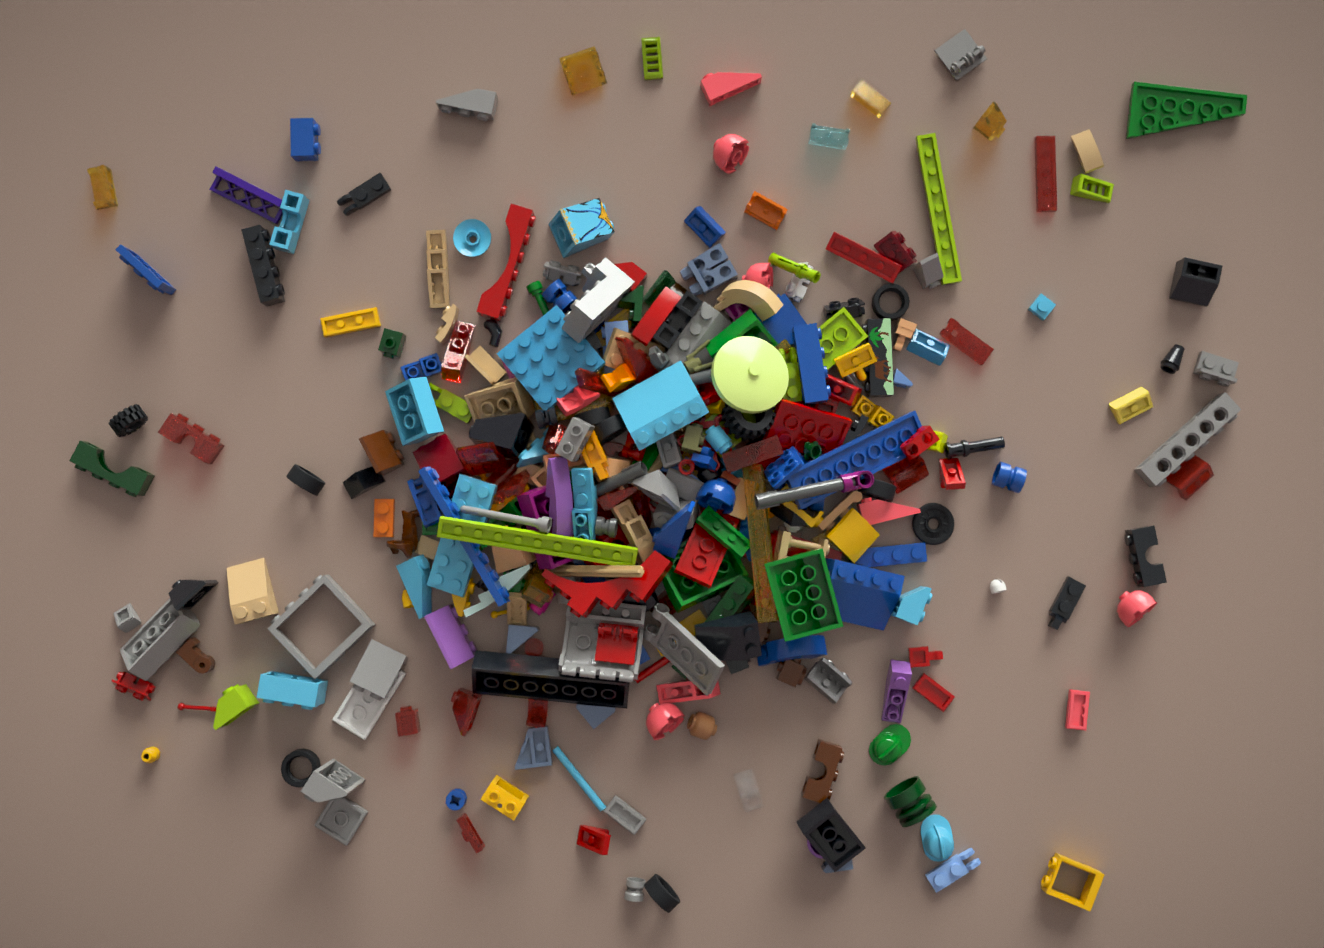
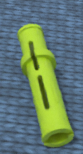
M772 253L769 256L768 262L771 265L793 273L799 279L804 278L817 283L821 277L819 271L809 268L804 263L799 264L776 253Z

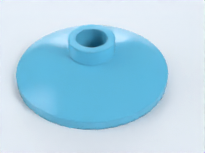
M468 219L456 227L453 234V242L461 254L468 257H477L485 253L489 248L491 233L487 225L482 221ZM471 237L477 238L474 243L470 242Z

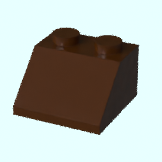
M381 430L359 438L377 474L386 475L405 465L402 461L405 459L400 449H396L394 445L396 440L391 432L388 433L385 430Z

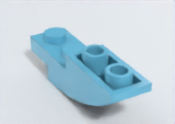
M573 468L571 469L574 498V508L572 509L574 537L595 541L598 505L597 485H594L593 469Z

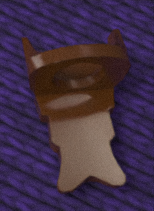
M403 510L402 539L387 541V547L390 548L392 554H398L399 550H401L407 558L412 557V552H415L418 546L417 526L414 513L410 512L408 514Z

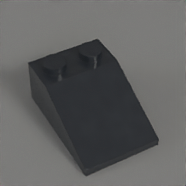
M751 611L694 625L696 639L720 661H743L762 656L758 621Z
M828 798L796 821L802 833L834 872L838 871L866 849Z

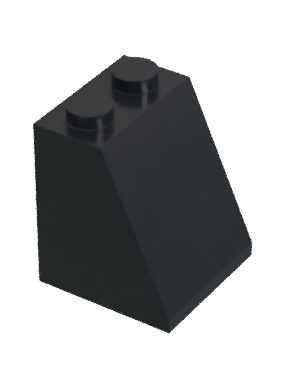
M524 413L476 419L474 425L470 427L469 438L482 451L519 461L518 456L527 448L535 427Z

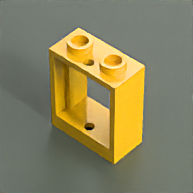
M496 775L480 800L514 821L529 795Z
M1055 853L1054 857H1051L1049 860L1047 875H1044L1041 880V889L1046 894L1091 911L1104 874L1097 869ZM1062 862L1089 873L1079 899L1052 888Z

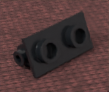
M850 298L847 302L842 303L840 301H832L829 305L824 306L826 311L829 312L826 313L827 320L830 319L843 307L853 318L862 317L865 314V309L861 306L865 305V303L859 298Z

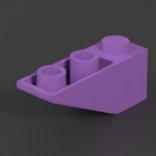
M890 660L882 721L901 723L912 677L910 662Z

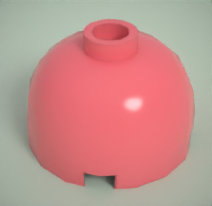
M728 134L716 140L713 146V159L716 165L725 173L731 174L735 172L736 169L734 167L739 162L741 166L749 151L747 143L749 142L736 134Z
M756 263L750 266L746 275L742 276V280L754 281L770 289V286L773 287V268L770 267L771 263Z
M1136 590L1131 593L1126 591L1119 597L1121 601L1117 606V614L1126 627H1131L1142 619L1144 614L1149 613L1157 605V602L1144 591Z
M656 703L649 709L650 713L646 718L647 730L654 740H660L665 737L663 733L673 732L683 722L685 715L672 703H662L660 705Z

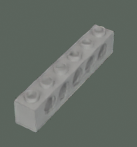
M1226 392L1218 394L1137 466L1134 471L1149 487L1161 486L1167 481L1166 477L1170 473L1174 474L1181 468L1180 464L1184 460H1190L1195 456L1194 452L1198 448L1201 449L1210 442L1208 439L1212 435H1218L1224 429L1223 425L1234 421L1238 417L1237 413L1241 408ZM1215 411L1219 414V420H1216L1214 417ZM1201 424L1205 426V433H1202L1200 430ZM1187 436L1191 439L1190 446L1186 443ZM1173 449L1177 451L1176 459L1172 457ZM1158 462L1163 464L1162 471H1159L1157 468Z

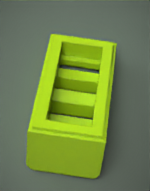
M660 37L642 38L644 80L663 79ZM649 53H657L654 56H646ZM658 61L656 64H647V62ZM659 68L658 72H648V69Z
M1079 174L1073 178L1070 195L1110 203L1114 184ZM1103 187L1105 188L1104 196L1101 195Z

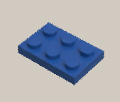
M121 244L115 249L120 254L119 258L127 265H131L137 275L148 280L147 284L154 290H158L162 294L166 292L170 295L176 291L169 282L136 252Z

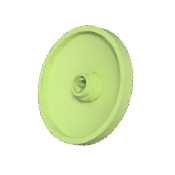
M751 336L734 338L721 347L712 363L711 377L717 394L727 405L738 411L749 414L765 412L774 407L786 393L789 374L785 360L774 346L763 339Z

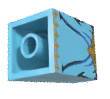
M600 198L560 209L548 224L563 258L608 240L615 232L614 225L609 220L606 207Z

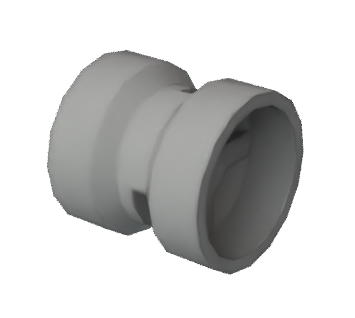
M628 877L626 879L627 891H625L624 899L632 902H642L644 899L642 891L646 880Z

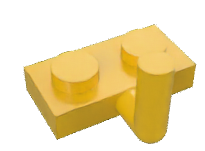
M869 343L833 359L842 378L854 373L861 381L866 380L863 368L877 362Z

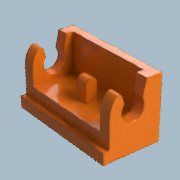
M754 191L744 212L777 230L788 209Z

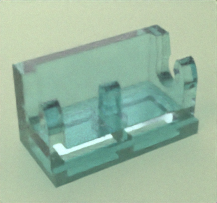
M812 123L808 144L846 150L850 129L846 128L844 130L818 126Z

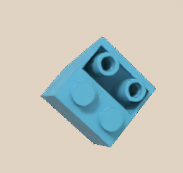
M920 586L900 595L891 616L918 625L924 619L925 611L923 610L925 605L931 601V588Z

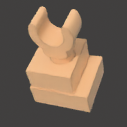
M899 318L894 332L898 334V337L893 346V349L897 351L902 350L905 338L911 339L917 326L913 322Z

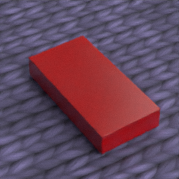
M922 673L912 689L942 712L947 709L955 696L925 673Z

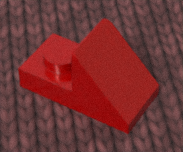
M947 458L939 459L941 488L946 490L965 489L966 482L959 458H952L950 460Z
M580 825L577 845L600 855H608L611 835H609V830Z

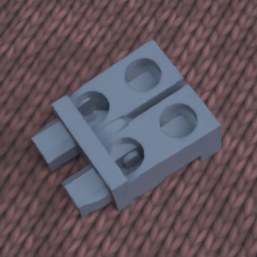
M720 243L687 262V266L680 271L684 281L692 277L695 278L696 283L688 287L694 296L702 293L706 295L723 284L738 278L731 261L728 260V256Z

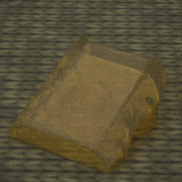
M595 46L559 58L572 95L607 84Z

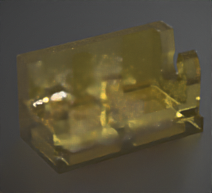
M104 164L87 169L91 177L95 208L101 210L118 206L111 169Z

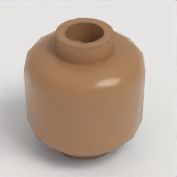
M696 712L690 716L687 729H689L692 736L707 740L715 735L717 725L713 716L703 712Z

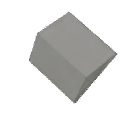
M659 469L633 480L632 483L651 500L677 512L681 510L677 486Z

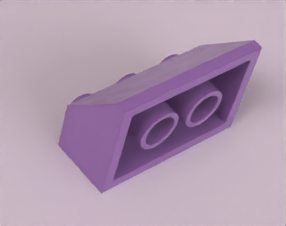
M450 604L424 616L450 669L474 657L477 647L473 641H469L467 634H469L468 629L464 623H460L458 619L460 616H458L455 606L452 607Z

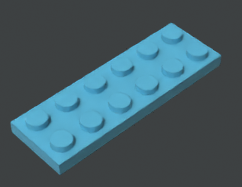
M459 474L451 502L458 506V513L462 519L487 523L488 518L462 513L460 508L465 505L491 510L498 485ZM440 538L427 585L460 597H465L474 565L460 541Z

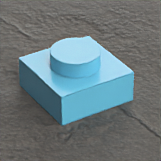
M1041 293L1028 310L1043 321L1056 304Z

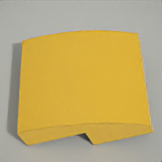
M851 508L826 537L855 564L880 535L854 508Z

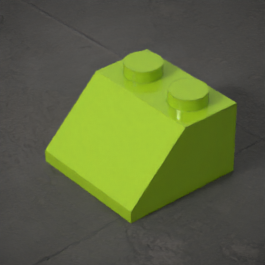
M237 684L222 692L224 696L218 699L213 728L218 730L228 726L259 704L247 684L242 686Z

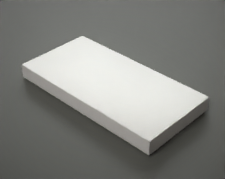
M400 670L387 695V700L382 698L379 701L370 696V691L364 689L361 692L352 687L332 720L363 740H366L407 673Z

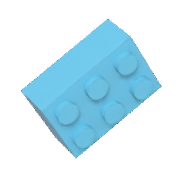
M427 377L411 378L385 391L402 446L417 444L444 432Z
M270 671L260 675L256 698L263 699L262 702L265 703L279 701L282 702L283 706L293 707L294 704L301 705L302 709L313 710V707L316 708L325 703L328 680Z

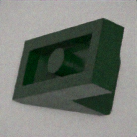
M641 285L623 297L618 304V308L629 309L628 320L631 321V328H636L641 320L644 286Z

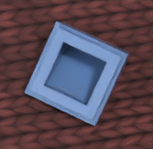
M898 369L893 371V386L906 389L912 387L913 383Z

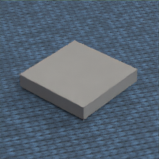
M346 797L329 800L314 826L347 846L369 811Z

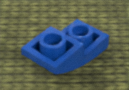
M437 353L400 367L405 381L411 378H429L444 371Z

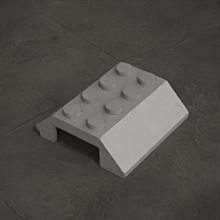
M599 601L587 618L582 615L578 618L570 612L571 607L567 605V621L562 654H560L559 671H562V675L576 676V673H580V677L595 678L596 675H599V679L614 681L616 677H619V681L632 683L633 679L637 680L646 606L621 603L617 610L613 608L608 610L599 604ZM600 623L639 627L634 665L595 661L598 626Z

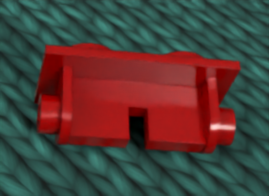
M125 671L117 674V681L112 679V683L116 686L115 689L124 694L130 692L134 698L140 701L144 699L151 701L149 693L152 694L156 688L153 686V683L141 678L137 684H134L137 677Z

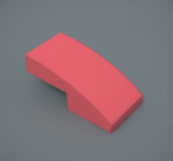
M591 381L574 387L572 393L567 394L561 399L556 398V405L566 417L594 402L600 397L601 393Z

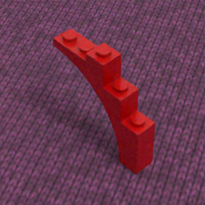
M654 550L645 562L641 564L644 570L641 578L619 577L605 582L583 583L559 577L547 569L541 575L546 578L544 582L551 588L558 587L561 590L559 594L568 600L570 599L567 605L571 607V613L578 618L581 615L587 618L600 599L599 604L608 610L610 608L617 610L629 592H631L629 596L637 602L642 600L646 603L671 569L673 563Z

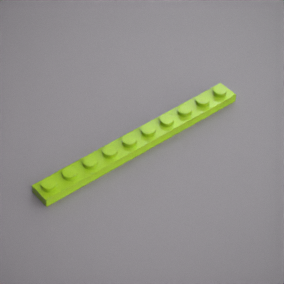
M440 516L437 537L609 565H635L638 547Z

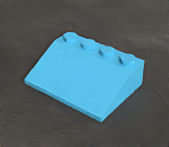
M681 360L612 398L639 451L709 413L707 406Z

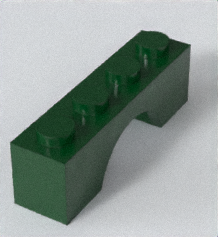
M79 441L69 460L76 464L75 468L84 472L88 470L92 472L91 476L99 480H103V478L108 480V484L112 487L126 489L125 493L130 496H145L155 475L134 466H130L123 472L115 473L108 468L105 462V450L89 442Z

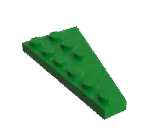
M1133 82L1126 139L1243 116L1246 114L1247 95Z

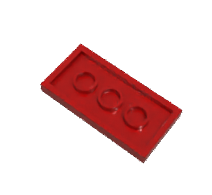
M717 510L721 517L734 528L737 527L739 519L722 514L720 510ZM695 523L674 572L710 588L727 548Z

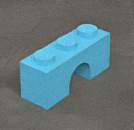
M285 190L280 206L283 211L282 221L279 227H274L269 244L276 250L294 254L310 201L305 195Z

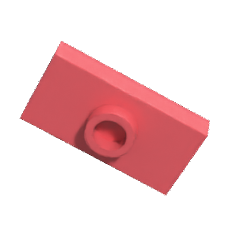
M1069 689L1065 728L1086 731L1090 698L1089 691Z

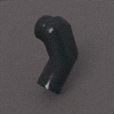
M487 319L484 322V328L491 333L489 345L498 347L502 329L495 320Z

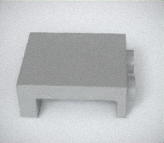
M371 639L349 682L354 684L353 688L361 692L364 689L370 691V696L379 701L382 698L387 700V695L408 657Z

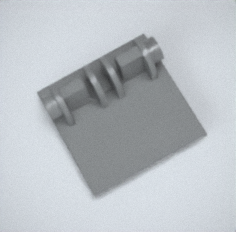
M966 29L934 50L956 81L987 60L984 52H986L984 46H977Z

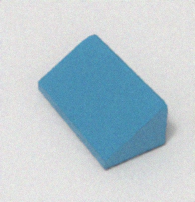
M915 329L906 350L940 366L946 358L950 345Z

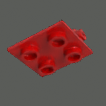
M600 623L598 626L595 661L634 665L639 627Z

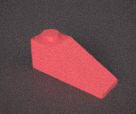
M709 73L702 78L700 87L709 106H712L760 84L762 76L759 73Z
M872 497L861 499V504L856 505L858 513L870 525L921 513L918 508L878 499L872 501Z
M689 679L656 685L660 704L709 699L721 694L718 681L712 693L707 696Z

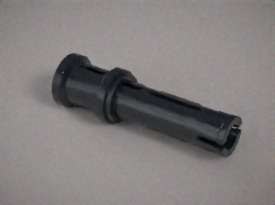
M1000 436L972 442L965 440L953 444L947 442L944 445L946 458L950 460L956 456L967 457L970 453L1004 449L1005 441Z

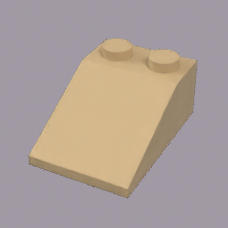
M516 377L464 396L474 423L476 419L524 413L529 417L535 412L529 392Z
M265 558L227 568L230 608L235 624L279 613Z

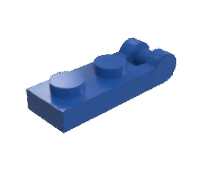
M421 475L415 480H408L409 489L424 527L427 528L439 523V518L442 516L440 509ZM423 485L422 488L417 490L418 486Z

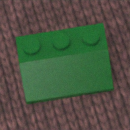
M749 309L710 340L706 348L714 359L724 344L737 337H757L767 341L774 347L778 343L760 319Z

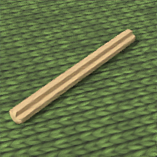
M561 565L554 569H547L559 577L641 578L644 574L641 565Z

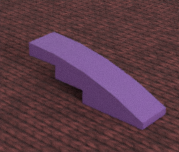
M562 456L548 458L545 496L550 498L549 517L553 519L552 534L572 537L573 499L568 462Z

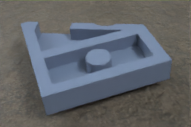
M548 726L528 728L515 764V770L551 766L553 763Z

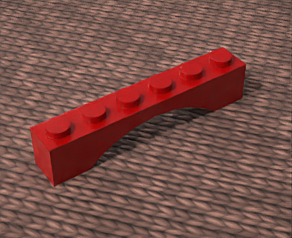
M511 203L505 220L511 240L509 260L499 280L490 289L482 293L476 311L478 315L501 321V318L505 317L508 308L505 305L507 299L510 300L512 297L513 288L511 287L513 281L516 282L519 275L517 268L519 263L522 264L525 253L523 249L525 245L528 246L530 241V227L533 228L536 222L533 210Z

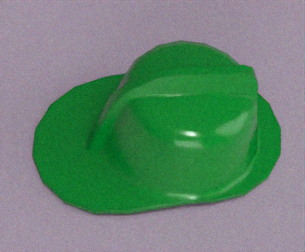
M892 724L886 727L870 743L869 754L871 759L882 766L891 765L897 761L910 746L911 736L909 731L899 724Z

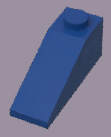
M691 501L664 523L660 532H655L652 542L655 543L653 551L655 550L658 553L675 559L696 502Z

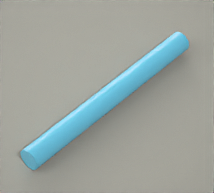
M559 746L552 750L598 810L600 812L606 808L604 803Z

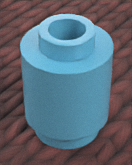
M713 425L706 430V441L721 455L733 446L731 438L720 425L717 427Z

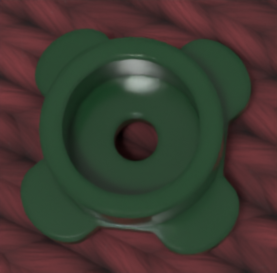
M813 441V443L805 442L803 451L805 461L816 459L821 455V446L817 441Z

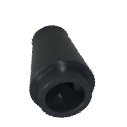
M1175 344L1161 361V369L1166 373L1175 374L1180 368L1185 348Z

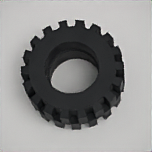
M725 403V407L722 409L724 414L721 417L722 421H725L723 424L724 428L728 427V433L730 435L733 433L735 439L741 438V441H747L748 439L749 441H754L771 428L776 413L773 412L775 410L774 406L765 412L755 414L756 423H751L743 418L741 411Z

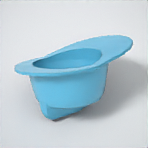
M930 815L925 818L921 825V838L925 855L933 861H944L951 856L954 850L951 826L946 818L940 815Z

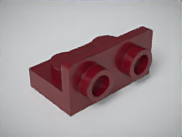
M891 231L875 243L874 247L880 255L902 265L900 274L917 262L915 259L917 255L911 247L908 248L904 243L906 240L900 232Z

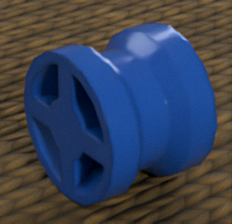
M459 788L453 789L446 797V805L451 810L461 809L467 801L465 791Z

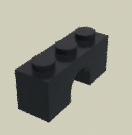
M687 290L671 315L655 333L652 340L668 351L700 308L703 301Z
M1155 526L1125 530V543L1130 549L1129 561L1134 568L1133 579L1137 586L1148 587L1167 583L1163 563L1150 564L1145 557L1146 550L1150 546L1158 545Z

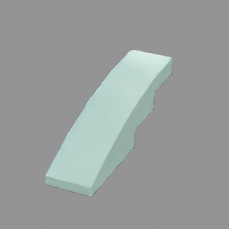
M528 564L499 577L498 581L509 592L530 571L532 565ZM489 590L478 595L480 603L463 610L466 617L481 611L495 602Z

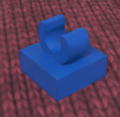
M703 446L701 454L693 453L691 460L698 467L715 471L717 466L713 459L714 451H711L709 447Z

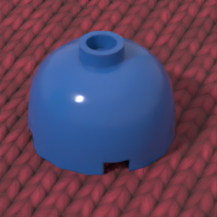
M717 478V480L706 481L698 490L695 499H699L698 504L705 509L710 506L715 512L718 509L723 510L722 514H729L734 509L736 496L734 489L728 484L727 480Z

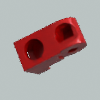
M930 425L921 426L910 439L901 444L900 449L908 460H911L940 439Z

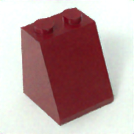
M446 433L437 436L433 441L420 446L412 452L420 469L431 467L437 471L439 475L438 480L449 491L448 497L450 499L453 498L459 474L473 477L454 443Z

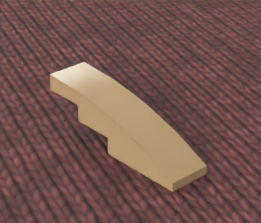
M446 229L427 230L426 254L430 308L448 307L450 304Z

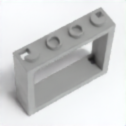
M319 575L313 581L314 585L310 589H304L298 595L300 598L295 603L293 601L284 608L285 612L281 616L277 615L271 620L270 623L272 625L268 628L314 679L320 678L376 625L330 575ZM325 584L362 624L322 663L315 667L279 627Z

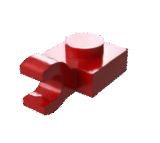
M928 646L908 648L911 668L930 666V660L943 659V652L941 650L929 652Z

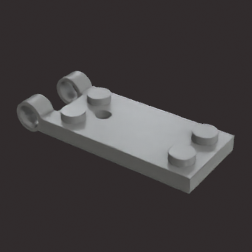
M657 603L652 611V616L662 623L659 629L653 624L646 625L643 638L653 644L706 696L711 694L725 665L669 614L670 609L667 605Z

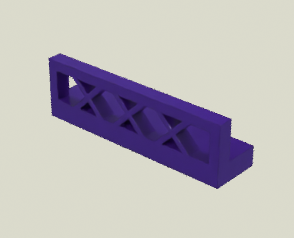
M215 166L212 173L216 175V178L209 190L278 225L283 215V211L280 208L282 203L280 198ZM221 180L227 182L228 190L220 191L217 189ZM243 190L246 198L237 200L234 191ZM259 198L262 206L253 208L250 200ZM275 206L279 208V211L275 218H272L268 215L267 208Z

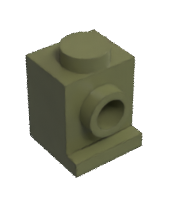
M692 423V425L687 424L681 451L692 454L701 453L702 448H699L698 445L702 446L705 435L701 434L703 430L702 425Z

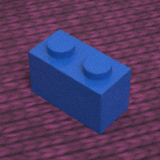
M314 118L290 119L291 157L295 161H318V154H321V146L318 143L321 129Z

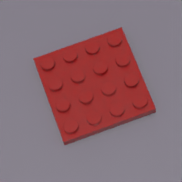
M781 399L774 411L776 413V417L773 419L774 423L764 435L752 464V469L764 473V470H766L770 463L775 462L786 449H790L792 446L804 456L805 442L813 443V441H817L821 446V455L843 444L852 420L844 416Z

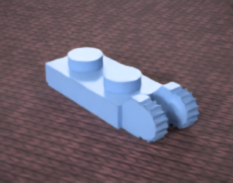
M969 848L959 855H954L925 874L936 893L980 865L981 861L979 858L973 859L966 865L962 861L975 853L973 848Z

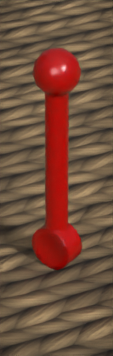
M179 703L177 706L178 710L193 709L214 712L217 708L185 705L184 703Z

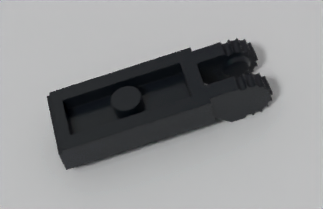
M380 172L348 192L349 194L342 196L337 200L339 206H342L353 199L355 204H351L343 211L345 216H348L358 209L361 210L392 189Z

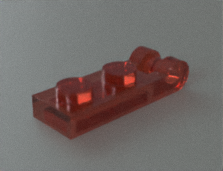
M950 318L947 322V327L942 329L939 334L978 364L983 365L994 349L960 325L958 321ZM953 330L958 332L955 337L951 334Z

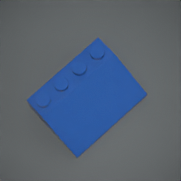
M826 558L842 621L884 631L901 595L905 576Z

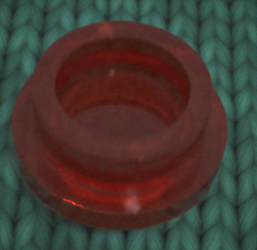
M531 638L525 643L524 650L529 656H540L544 646L541 640Z

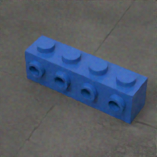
M817 323L793 326L791 331L794 347L797 352L803 405L825 403L829 400L828 397H831L830 386L826 385L825 378H828L827 367L823 366L822 359H825L824 348L820 347L819 342L822 339L821 329L817 328Z

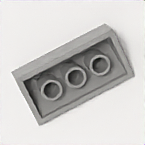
M170 598L120 649L127 670L147 681L184 644L188 637L197 631L200 623L196 615L190 609L177 611Z
M333 758L313 771L301 792L305 794L304 797L307 800L318 803L346 797L363 784L366 779Z

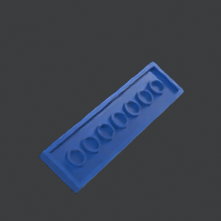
M911 411L816 459L804 463L803 467L786 481L789 489L836 479L839 475L856 471H869L874 474L906 458L900 446L910 439L922 426L916 411ZM836 492L795 500L798 510H802Z

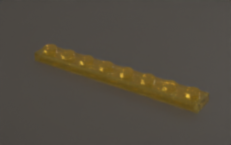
M759 464L742 467L757 621L761 624L777 622L779 618L764 565L773 561L768 508L757 510L754 502L755 494L766 492L764 467Z

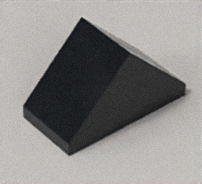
M373 466L355 472L343 484L350 498L354 499L386 481L383 475L377 474Z

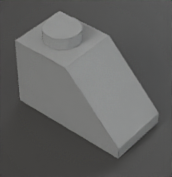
M937 253L921 260L913 268L923 289L927 287L932 289L940 285L939 281L944 277Z

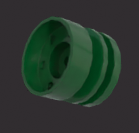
M914 776L900 782L884 796L892 810L898 809L895 816L897 819H900L899 822L902 827H909L921 822L937 808L934 800H931L930 794H923L926 788L919 776Z

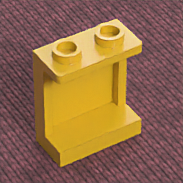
M785 484L780 490L789 489V487ZM792 501L781 503L802 518L807 524V528L817 527L824 519L821 517L824 514L821 510L816 512L813 517H810L803 510H798L797 505Z

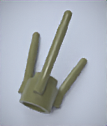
M707 340L693 353L686 356L687 361L683 362V365L689 375L712 367L713 362L702 365L699 358H694L710 343V340Z

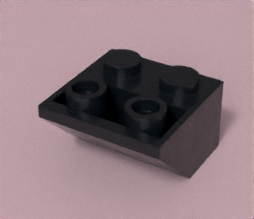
M1186 257L1177 261L1169 299L1207 307L1219 285L1223 265Z

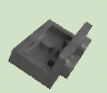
M825 658L817 661L804 678L833 704L839 700L846 688L853 683L847 674L840 672L833 662Z

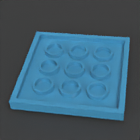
M557 305L497 353L543 411L555 406L557 403L556 398L561 399L571 393L574 387L585 382L606 364L586 339L578 343L561 329L565 323L563 319L566 315Z

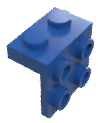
M792 446L790 449H786L775 462L770 463L766 470H764V473L774 489H781L787 484L786 481L808 461H805L803 455Z

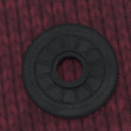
M928 503L919 508L921 513L914 514L912 521L913 531L917 538L929 545H938L947 541L954 530L952 513L948 508L938 503ZM932 518L936 519L939 523L938 527L934 530L928 525L929 520Z

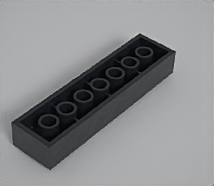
M476 650L472 664L473 694L627 709L630 682L619 681V677H616L614 681L599 679V675H596L595 678L580 677V673H576V676L562 675V671H559L560 658Z

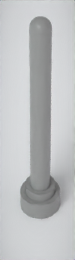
M465 505L460 508V511L465 514L534 526L544 533H549L552 527V518L542 516V518L534 519Z

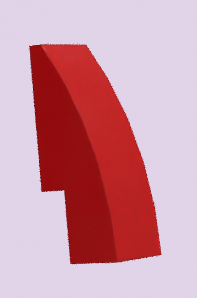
M665 287L630 336L647 346L682 297L668 287Z

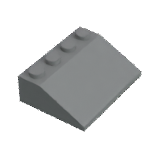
M704 301L666 354L674 364L680 360L683 363L687 361V355L693 353L707 340H712L732 323ZM706 347L694 357L695 359L699 358L702 365L714 360Z

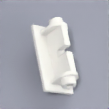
M800 262V263H799V264L804 263V264H806V265H807L809 268H811V269L814 268L813 266L808 265V262ZM793 274L791 282L787 284L785 289L787 297L793 298V301L800 303L807 290V287L803 286L802 283L809 284L810 281L804 278L799 279Z

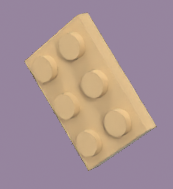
M614 328L602 358L606 363L605 366L616 369L621 364L626 363L633 376L642 380L655 375L657 370L650 362L649 348L657 346L662 352L665 349L651 341L645 346L630 336V333Z

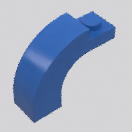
M809 635L787 642L784 639L766 642L765 645H761L762 656L757 657L758 666H766L786 660L813 659L828 655L825 638L822 635Z

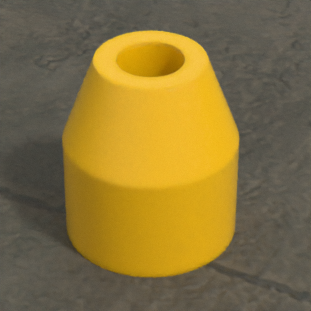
M407 590L402 592L404 609L414 607Z
M153 746L143 750L141 758L145 763H153L160 758V751L157 747Z

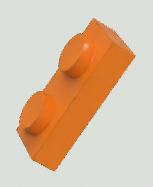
M374 499L373 537H394L395 499Z

